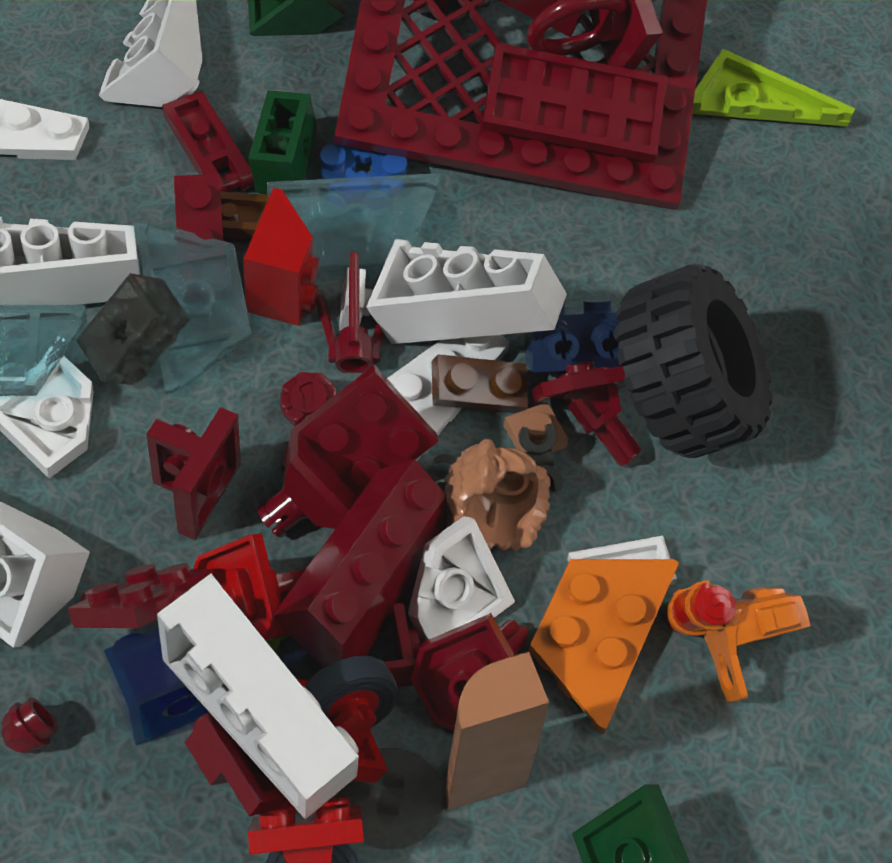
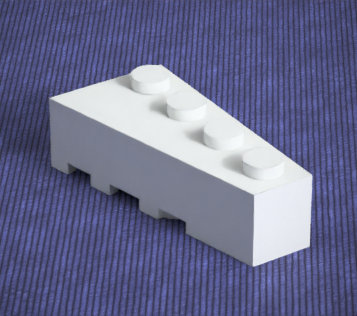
M0 216V313L143 298L134 226L73 222L69 228L55 227L45 219H30L28 225L3 223Z
M395 239L366 308L391 344L554 330L567 293L544 254L495 249L489 255L479 254L475 247L460 246L457 251L443 250L438 243L424 242L422 247L419 248L412 247L408 240Z
M212 574L205 577L157 613L163 661L305 819L357 777L359 759L357 753L359 749L353 738L342 727H335L321 710L316 698L297 681Z

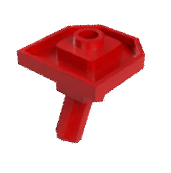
M262 533L248 535L197 556L193 569H212L214 578L266 642L288 634L272 615L307 568L276 574L275 569L271 570Z

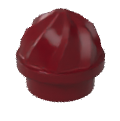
M31 697L23 704L16 702L9 708V712L2 721L1 735L7 747L16 752L28 754L50 744V736L58 730V726L48 709L40 701Z

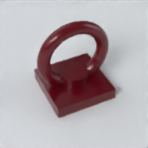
M560 0L544 9L534 18L529 25L526 37L527 43L532 50L562 56L580 53L600 44L607 65L635 70L663 32L651 0ZM586 10L589 11L594 28L568 38L550 39L544 37L549 28L557 22L573 14Z

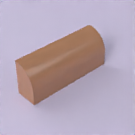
M529 652L483 667L465 685L459 700L445 782L444 799L447 810L527 786L549 706L548 698Z

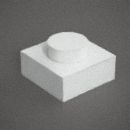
M347 267L341 291L339 331L349 326V267ZM360 269L359 325L362 316H370L366 306L373 292V289L365 288V269Z

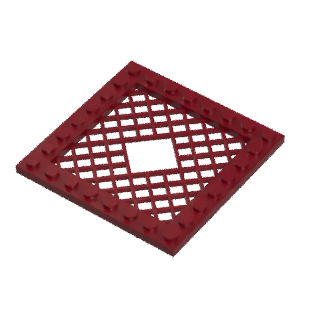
M361 0L336 125L334 144L647 206L678 209L682 193L707 0H662L660 20L658 19L663 34L656 41L654 57L648 52L643 59L647 65L638 70L668 77L658 153L653 163L481 129L484 114L480 109L485 106L487 95L474 102L462 85L477 76L481 77L487 87L489 84L490 74L487 70L492 66L493 57L481 64L469 47L485 37L494 49L496 43H501L476 11L477 8L490 0H473L472 2L469 0H458L462 8L445 17L434 0H417L405 8V0ZM427 6L438 22L421 32L409 15ZM468 14L480 31L463 40L452 26V23ZM583 14L579 21L586 31L594 28L588 17ZM402 20L413 37L397 46ZM444 29L456 45L438 55L427 38ZM420 44L431 60L414 70L402 53ZM462 52L474 69L456 78L445 64V61ZM580 53L570 55L572 58L585 60ZM605 57L597 61V63L607 64ZM395 59L406 75L389 85ZM437 67L449 84L432 94L420 77ZM412 82L424 99L407 109L395 92ZM455 90L467 108L449 117L438 100ZM387 98L390 100L393 106L386 105ZM430 106L436 115L420 111ZM473 114L479 124L463 121V119Z

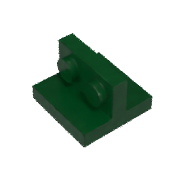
M659 784L643 785L572 833L583 863H690Z

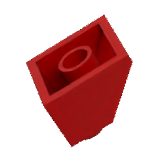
M273 187L244 256L246 312L299 326L304 312H312L317 301L319 286L313 284L317 274L319 258L313 256V236L283 190Z

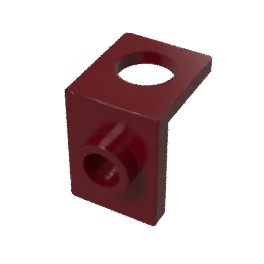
M396 603L393 604L391 626L398 660L384 663L392 673L397 687L413 685L410 679L415 665L414 660L417 659L420 649V640L417 629L408 630L404 604Z

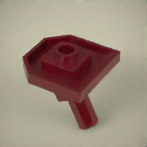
M594 361L571 364L566 366L567 374H563L555 380L540 383L532 389L535 403L563 400L585 432L589 434L594 431L619 466L628 464L641 453L640 446L617 416L622 411L618 390L626 387L623 379L625 378L623 366L595 368Z
M489 613L423 642L419 649L410 681L436 725L454 731L460 696L469 679L477 671L491 663L514 657L526 645L525 637L528 635V631L525 626H519L515 620H508L499 627L492 614Z

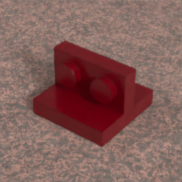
M222 407L218 409L202 437L197 436L184 425H170L158 419H155L146 433L153 483L173 492L177 531L179 534L193 540L197 539L241 465L238 414Z

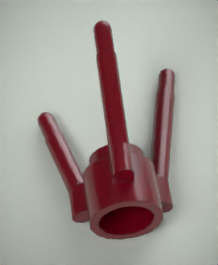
M355 251L350 253L349 326L343 328L337 338L324 295L318 294L316 301L328 344V362L335 363L336 368L343 373H364L373 364L379 363L380 346L384 336V332L377 322L372 337L368 335L367 329L359 326L360 269L359 254Z

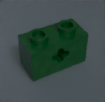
M267 91L248 158L256 193L271 194L274 187L282 189L286 196L300 197L317 132L311 94Z

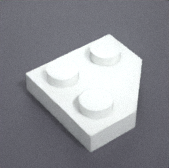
M60 353L0 396V431L49 479L88 449L94 394L92 382Z
M463 516L425 544L408 610V616L414 628L417 629L422 643L489 613L495 618L515 602L475 519Z

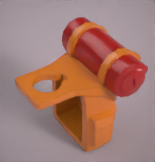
M709 580L696 582L691 587L675 591L665 608V620L670 629L686 636H704L713 658L726 702L748 698L736 646L811 626L802 597L797 594L785 593L784 589L780 586L752 588L745 591L741 598L735 599L727 589L710 584ZM727 666H728V668H729V670H730V673H731V676H732L733 685H732V683H731V681H730V678H729V675H728Z

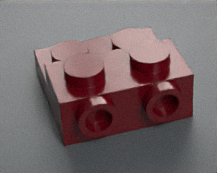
M210 712L205 713L196 720L193 725V732L184 743L211 786L228 782L249 817L294 807Z

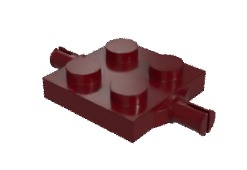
M187 563L172 565L162 570H156L154 564L133 568L125 573L126 580L118 584H102L84 592L81 595L80 602L68 608L73 627L142 628L157 620V613L210 574L213 575L212 569H189Z

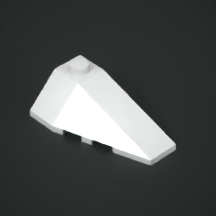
M146 0L139 13L143 19L135 27L134 31L127 34L123 41L125 46L130 47L123 63L118 58L113 60L106 72L99 96L106 102L162 107L163 104L177 100L179 97L191 95L199 85L198 75L202 64V52L196 0Z
M1 501L0 638L15 648L21 647L74 597L90 551L56 528Z

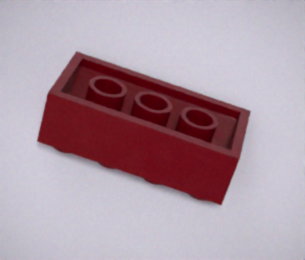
M415 459L379 469L277 608L272 617L322 669L342 659L366 656L392 618L393 604L402 603L414 586L425 544L447 528V495Z

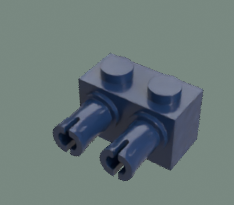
M587 298L583 300V306L565 307L564 301L554 330L525 332L526 365L533 373L566 371V366L585 361H594L595 368L607 366L608 368L620 367L617 355L619 343L615 340V328L619 324L616 320V313L619 307L616 304H611V299Z

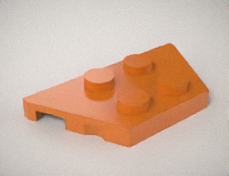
M570 559L530 644L528 652L543 670L549 671L555 677L556 685L569 701L572 698L591 719V726L599 733L604 734L679 565V562L674 559Z

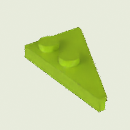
M722 49L695 89L692 114L848 127L856 108Z

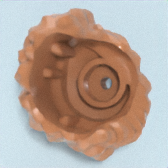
M484 439L479 444L468 447L461 452V456L450 466L449 474L445 478L447 506L452 514L451 523H455L463 516L475 519L489 549H492L494 545H497L503 551L509 547L513 551L530 547L533 541L537 539V532L546 521V512L550 507L548 502L550 498L548 471L543 467L536 466V462L528 454L520 450L502 447L495 448L491 439Z

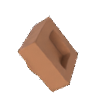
M548 402L505 417L504 428L517 450L527 452L519 443L518 434L520 428L527 427L530 441L540 445L546 439V424H553L556 429V440L551 447L552 452L567 447L568 437Z

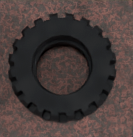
M700 264L684 266L629 289L617 309L616 320L619 324L615 328V340L619 343V351L617 352L619 365L623 366L625 378L623 379L627 390L631 391L635 400L633 405L636 411L647 422L646 428L651 435L660 439L661 446L666 450L672 451L673 454L689 459L698 458L757 438L770 419L771 411L769 406L772 404V392L769 390L771 378L765 364V351L757 337L758 331L754 321H751L747 314L748 309L746 305L735 294L736 289L729 281L723 280V274L715 269H711L709 266Z

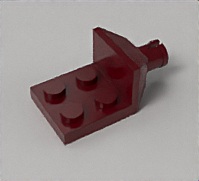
M373 365L291 430L284 472V486L280 492L257 507L258 514L267 528L273 525L274 522L277 524L272 529V533L279 538H283L289 533L290 529L307 518L316 526L336 529L379 469L416 460L438 443V435L384 374Z

